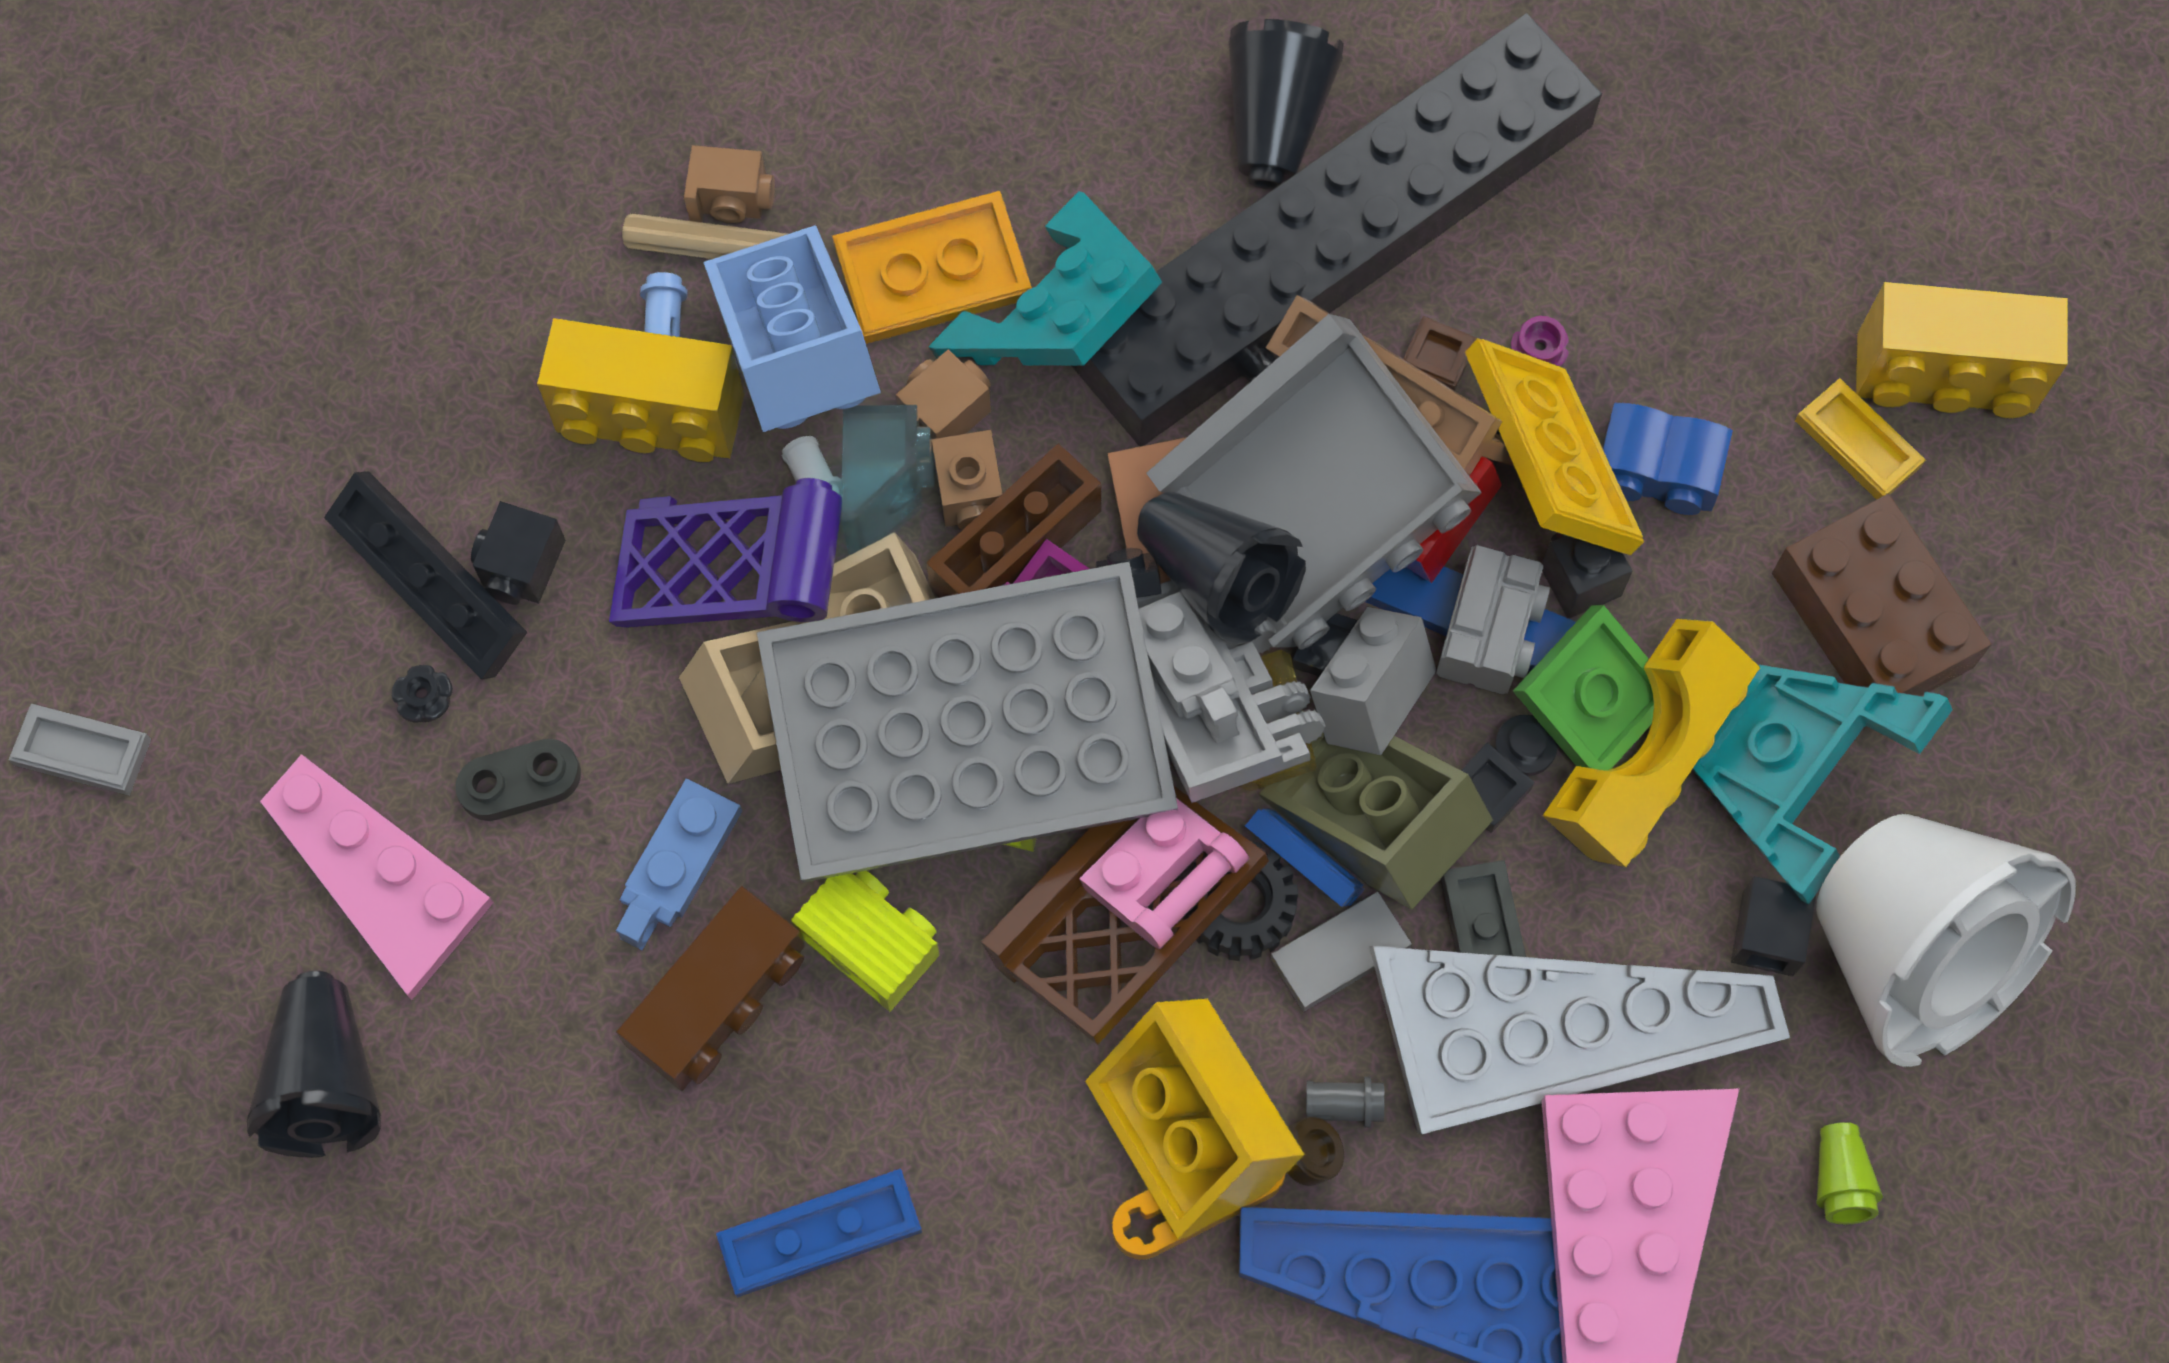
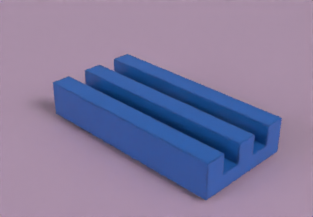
M1258 809L1245 825L1246 828L1341 907L1351 906L1365 890L1363 888L1364 884L1275 810Z

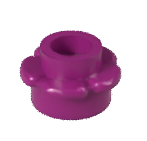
M1536 316L1524 322L1520 332L1517 331L1513 334L1511 349L1548 363L1562 366L1568 357L1566 346L1569 343V338L1564 327L1557 320L1548 316ZM1538 342H1542L1545 344L1546 348L1544 350H1538L1536 349L1535 344Z

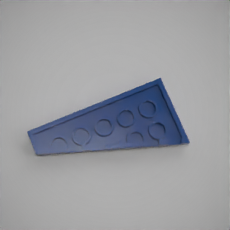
M1241 1207L1239 1277L1468 1363H1563L1551 1218Z

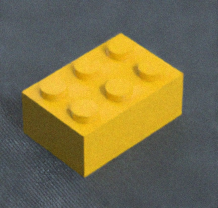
M1884 282L1858 331L1856 394L1860 398H1871L1874 403L1883 407H1900L1909 402L1933 404L1936 410L1946 413L1961 412L1969 407L1992 409L1995 415L2003 418H2019L2029 413H2035L2068 365V298Z
M553 318L537 382L555 430L561 433L564 438L579 444H593L597 438L618 441L624 448L638 453L654 452L655 447L677 450L684 458L697 462H710L714 456L731 458L745 395L732 345Z

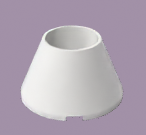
M1899 814L1874 825L1854 841L1841 855L1820 889L1816 912L1877 1049L1896 1065L1917 1066L1922 1062L1917 1056L1918 1054L1936 1047L1943 1055H1946L1968 1042L2004 1012L2028 986L2052 953V950L2043 942L2056 918L2063 923L2068 922L2075 900L2076 883L2071 869L2058 858L2048 853L1913 815Z

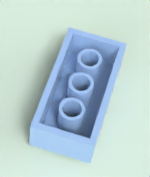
M816 225L704 262L722 319L763 432L774 428H792L803 423L807 417L834 408H851L862 403L865 398L881 393L862 330Z

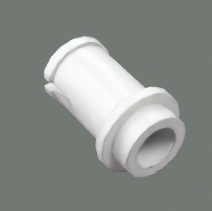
M799 437L783 448L782 458L787 463L795 481L802 478L824 480L832 485V490L840 494L844 501L842 495L844 484L839 477L832 475L815 437Z

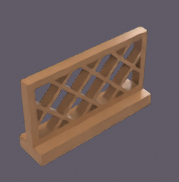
M1297 295L1266 348L1280 357L1330 313L1306 298ZM1362 334L1467 474L1470 475L1481 456L1514 466L1502 437L1496 433L1503 422L1502 420Z

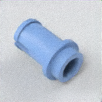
M667 272L650 274L640 290V296L646 300L645 332L680 337L681 302L687 299V289L682 286V279L676 274Z

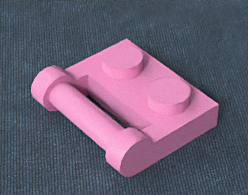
M1177 798L1178 810L1161 812L1140 818L1079 878L1084 889L1157 949H1161L1174 936L1171 928L1228 871L1236 873L1249 860V856L1238 842L1228 834L1220 833ZM1203 851L1208 854L1153 911L1147 908Z

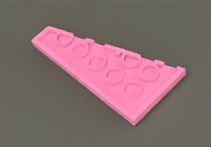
M1739 1089L1545 1095L1543 1097L1542 1113L1563 1363H1676Z

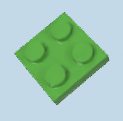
M1604 605L1590 606L1513 690L1515 695L1572 762L1580 767L1598 770L1612 769L1650 727L1653 720V692L1643 668L1649 659Z

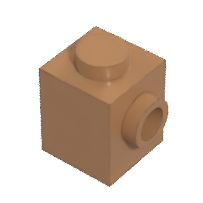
M948 349L935 361L928 359L922 362L910 374L907 385L896 394L899 418L933 450L931 439L966 434L991 412L989 391L991 384L984 372L974 362L967 360L962 363Z
M991 430L931 439L945 527L958 525L963 530L1002 495Z

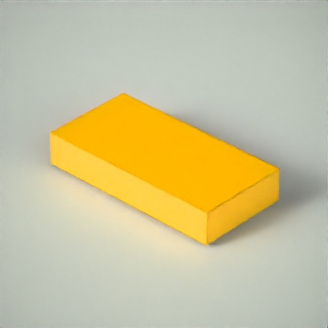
M1841 378L1804 408L1795 419V422L1876 500L1895 491L1919 470L1926 461Z

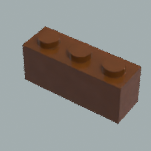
M1058 443L926 562L929 586L932 592L940 598L1004 586L1006 582L1013 584L1046 539L1062 548L1101 512V482Z
M741 886L616 1033L628 1049L680 1091H683L691 1081H694L696 1084L702 1083L721 1060L722 1054L717 1051L733 1031L738 1035L746 1032L760 1015L763 1005L759 1000L774 983L779 986L785 985L802 965L804 956L800 952L805 945L800 931Z

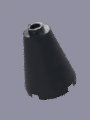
M1265 19L1263 30L1247 31L1249 21H1244L1231 28L1229 39L1238 170L1249 177V184L1263 189H1275L1297 174L1342 63L1344 43L1339 39L1333 46L1328 43V31L1301 22Z
M1166 492L1152 498L1140 511L1137 528L1139 541L1209 628L1223 640L1233 644L1255 640L1262 635L1255 628L1268 617L1278 622L1297 596L1306 572V560L1298 556L1297 547H1303L1301 541L1288 531L1176 492Z
M308 971L301 973L295 980L283 987L247 1117V1133L249 1138L254 1133L258 1135V1146L260 1148L284 1156L324 1157L325 1153L322 1144L347 1141L348 1153L361 1149L376 1139L381 1130V1114L346 985L336 980L330 973Z

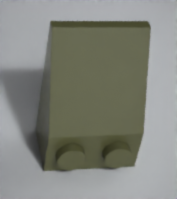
M1322 732V736L1318 737L1316 741L1314 740L1310 744L1306 743L1310 752V760L1280 771L1259 795L1286 820L1366 884L1412 910L1493 821L1488 809L1467 773L1396 736H1393L1383 753L1377 755L1327 744Z

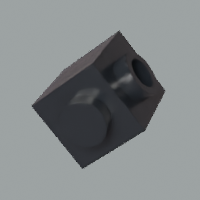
M500 501L488 530H480L475 538L471 551L472 566L482 585L493 598L512 605L519 604L521 598L539 604L566 540L557 519Z
M1558 532L1552 536V542L1549 543L1542 562V572L1568 619L1586 612L1590 606L1603 605L1623 595L1633 572L1623 553Z

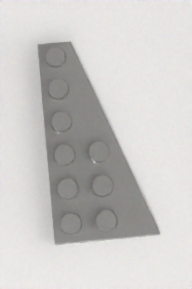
M1369 946L1417 1133L1419 1134L1540 1104L1545 1095L1578 1094L1790 1038L1774 976Z

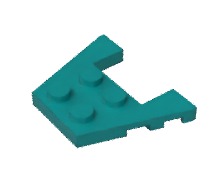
M1078 191L1045 225L1046 230L1056 243L1069 248L1057 258L1056 266L1036 287L1027 290L1019 297L1016 308L1001 323L993 322L963 310L928 347L936 359L949 349L957 358L973 357L977 365H995L1002 357H1018L1023 365L1084 366L1158 288L1162 281L1152 264L1084 192Z
M1759 665L1760 669L1748 685L1746 697L1730 712L1715 734L1713 746L1706 755L1697 761L1692 770L1799 899L1809 905L1821 889L1830 870L1841 856L1836 848L1792 823L1864 727L1867 726L1920 754L1953 709L1948 698L1930 692H1925L1924 697L1897 693L1893 686L1872 683L1869 688L1838 683L1836 678L1832 676Z

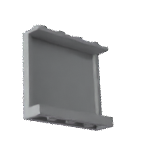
M1328 314L1146 473L1160 492H1176L1288 531L1301 541L1303 547H1297L1298 556L1306 560V572L1300 590L1287 612L1278 622L1269 617L1267 618L1269 623H1273L1277 631L1268 640L1273 647L1297 646L1299 649L1307 648L1323 637L1330 628L1326 621L1339 610L1344 608L1346 611H1350L1369 599L1376 591L1372 583L1389 569L1393 572L1400 571L1415 561L1423 552L1420 543L1437 529L1440 533H1444L1461 523L1471 512L1467 504L1482 493L1352 321L1333 314Z

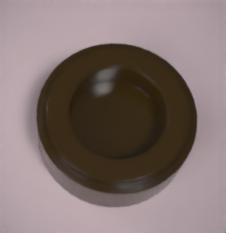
M1309 1117L1288 1127L1305 1154L1287 1172L1293 1180L1305 1186H1315L1334 1178L1341 1171L1344 1163V1147L1339 1134L1332 1125L1323 1119Z

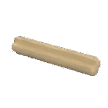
M640 214L627 215L622 230V238L627 248L715 259L787 235V233Z

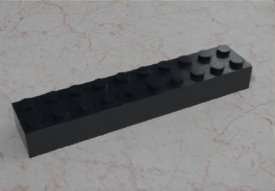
M1527 13L1156 271L1162 281L1158 288L1084 366H1072L1073 369L1138 446L1146 445L1240 378L1242 375L1239 369L1242 368L1243 362L1257 350L1267 347L1297 295L1306 298L1328 313L1333 312L1593 126L1602 93Z

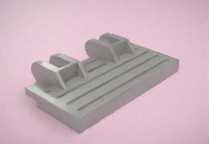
M1172 581L1162 583V594L1137 598L1138 608L1168 597L1180 590ZM1186 599L1234 676L1235 684L1239 690V697L1231 701L1238 712L1236 725L1240 730V734L1217 744L1200 715L1189 719L1185 715L1179 718L1151 672L1166 750L1191 803L1309 761L1310 752L1305 743L1310 744V742L1316 741L1318 737H1321L1322 732H1325L1324 728L1326 725L1319 712L1316 713L1315 710L1301 711L1303 708H1307L1306 705L1310 703L1309 699L1311 698L1304 683L1301 684L1300 681H1293L1292 683L1287 682L1284 686L1278 685L1273 687L1272 679L1259 655L1260 652L1263 653L1272 647L1268 640L1277 633L1272 622L1269 623L1266 620L1255 628L1256 631L1262 634L1255 640L1233 644L1217 636Z

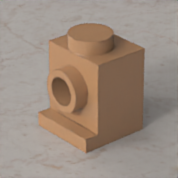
M692 145L684 193L690 221L702 222L703 214H711L717 220L727 223H738L745 218L761 219L762 209H772L775 178L774 175L766 174L761 151Z

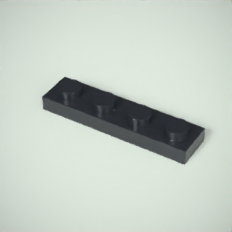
M369 471L354 472L324 516L325 520L481 680L496 677L528 632Z

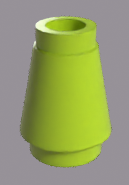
M1834 1123L1821 1128L1817 1205L1824 1209L1826 1220L1834 1224H1856L1874 1219L1879 1214L1877 1203L1883 1199V1195L1865 1145L1860 1137L1859 1126L1853 1123Z

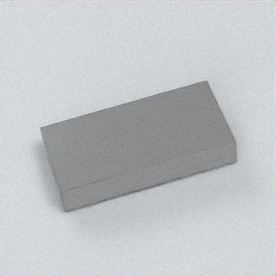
M31 704L9 761L15 766L130 796L151 738L146 733Z
M1376 892L1271 954L1270 960L1304 1012L1375 970L1369 946L1410 949L1412 943L1379 892Z

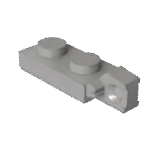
M1179 591L1139 608L1151 672L1179 718L1185 715L1189 719L1200 715L1217 744L1239 735L1240 730L1236 725L1238 712L1231 701L1239 697L1235 678L1182 593Z

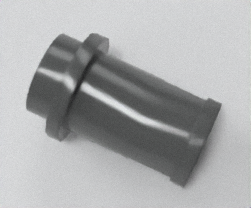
M1364 1077V1083L1307 1081L1306 1118L1316 1117L1325 1121H1364V1128H1371V1122H1384V1083H1371V1077Z

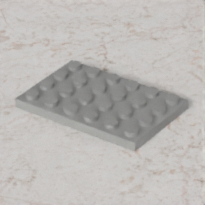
M1130 562L757 632L800 878L803 883L1178 810Z

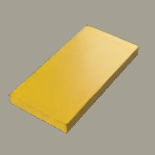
M1477 338L1465 351V354L1491 414L1503 421L1498 430L1540 527L1631 556L1644 543L1643 535L1566 369L1485 339Z

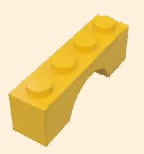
M1687 619L1675 620L1643 667L1651 684L1654 711L1649 733L1641 748L1626 763L1610 770L1576 766L1543 814V817L1593 861L1627 867L1630 861L1644 849L1648 841V834L1664 810L1677 800L1681 792V785L1697 761L1706 755L1713 746L1715 734L1730 712L1746 697L1748 685L1760 667L1714 622Z

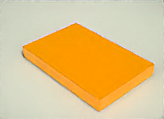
M1000 191L832 236L856 319L866 344L955 320L963 310L972 314H978L1017 303L1019 297L1032 288Z

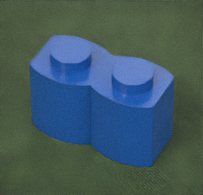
M1614 403L1602 449L1626 501H1637L1641 496L1653 497L1665 502V506L1673 512L1695 515L1700 513V511H1712L1719 494L1733 430L1711 421L1692 417L1672 416L1663 411L1642 405Z

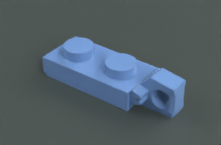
M687 778L685 779L625 883L626 888L620 901L629 907L616 929L620 940L643 950L658 922L671 927L678 916L683 917L742 813V808L739 804Z

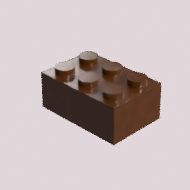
M1889 493L1786 547L1772 572V575L1845 684L1869 688L1872 683L1893 686L1897 693L1923 696L1925 692H1930L1973 669L1992 645Z

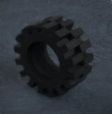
M1252 841L1253 844L1262 849V843ZM1273 849L1267 854L1269 862L1251 880L1263 893L1265 900L1263 911L1257 918L1244 923L1230 921L1220 914L1196 939L1199 945L1204 942L1209 946L1208 952L1217 957L1220 952L1229 954V960L1240 961V956L1250 955V960L1260 958L1262 952L1267 949L1272 952L1280 945L1281 939L1284 936L1287 937L1296 914L1298 887L1297 884H1293L1294 873L1289 864L1283 867L1280 863L1281 856ZM1198 902L1184 915L1185 920L1198 909Z

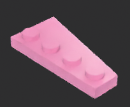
M302 754L260 801L411 1000L493 904L489 896Z

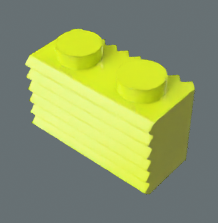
M861 871L856 875L851 873L827 878L825 883L818 888L817 892L810 897L809 901L793 916L791 920L792 925L800 931L803 941L891 1012L940 956L938 944L932 939L937 930L914 909L909 907L901 914L884 900L889 895V891L868 871Z

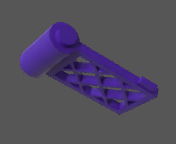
M802 478L796 481V485L783 489V493L780 496L676 505L677 500L671 496L640 499L639 509H630L626 512L609 622L616 627L628 628L763 617H778L795 622L824 620L827 618L843 498L832 490L833 487L830 483L824 480ZM768 516L766 532L749 548L740 538L739 534L756 517ZM705 521H715L721 529L697 552L687 539ZM663 525L669 534L645 556L641 551L645 527ZM732 542L743 555L718 578L708 565ZM681 547L691 560L667 583L657 569ZM754 568L760 575L756 599L737 601L730 591ZM702 572L712 584V587L695 604L685 605L678 595ZM651 577L660 588V591L643 608L632 609L634 592Z

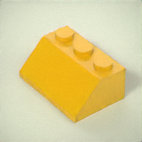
M1209 999L1156 1002L1085 1080L1177 1239L1187 1238L1263 1196L1305 1155Z

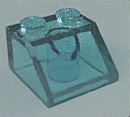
M858 405L843 409L842 524L848 554L851 555L894 532L896 533L923 508V487H934V455L931 447V427H920L917 405Z

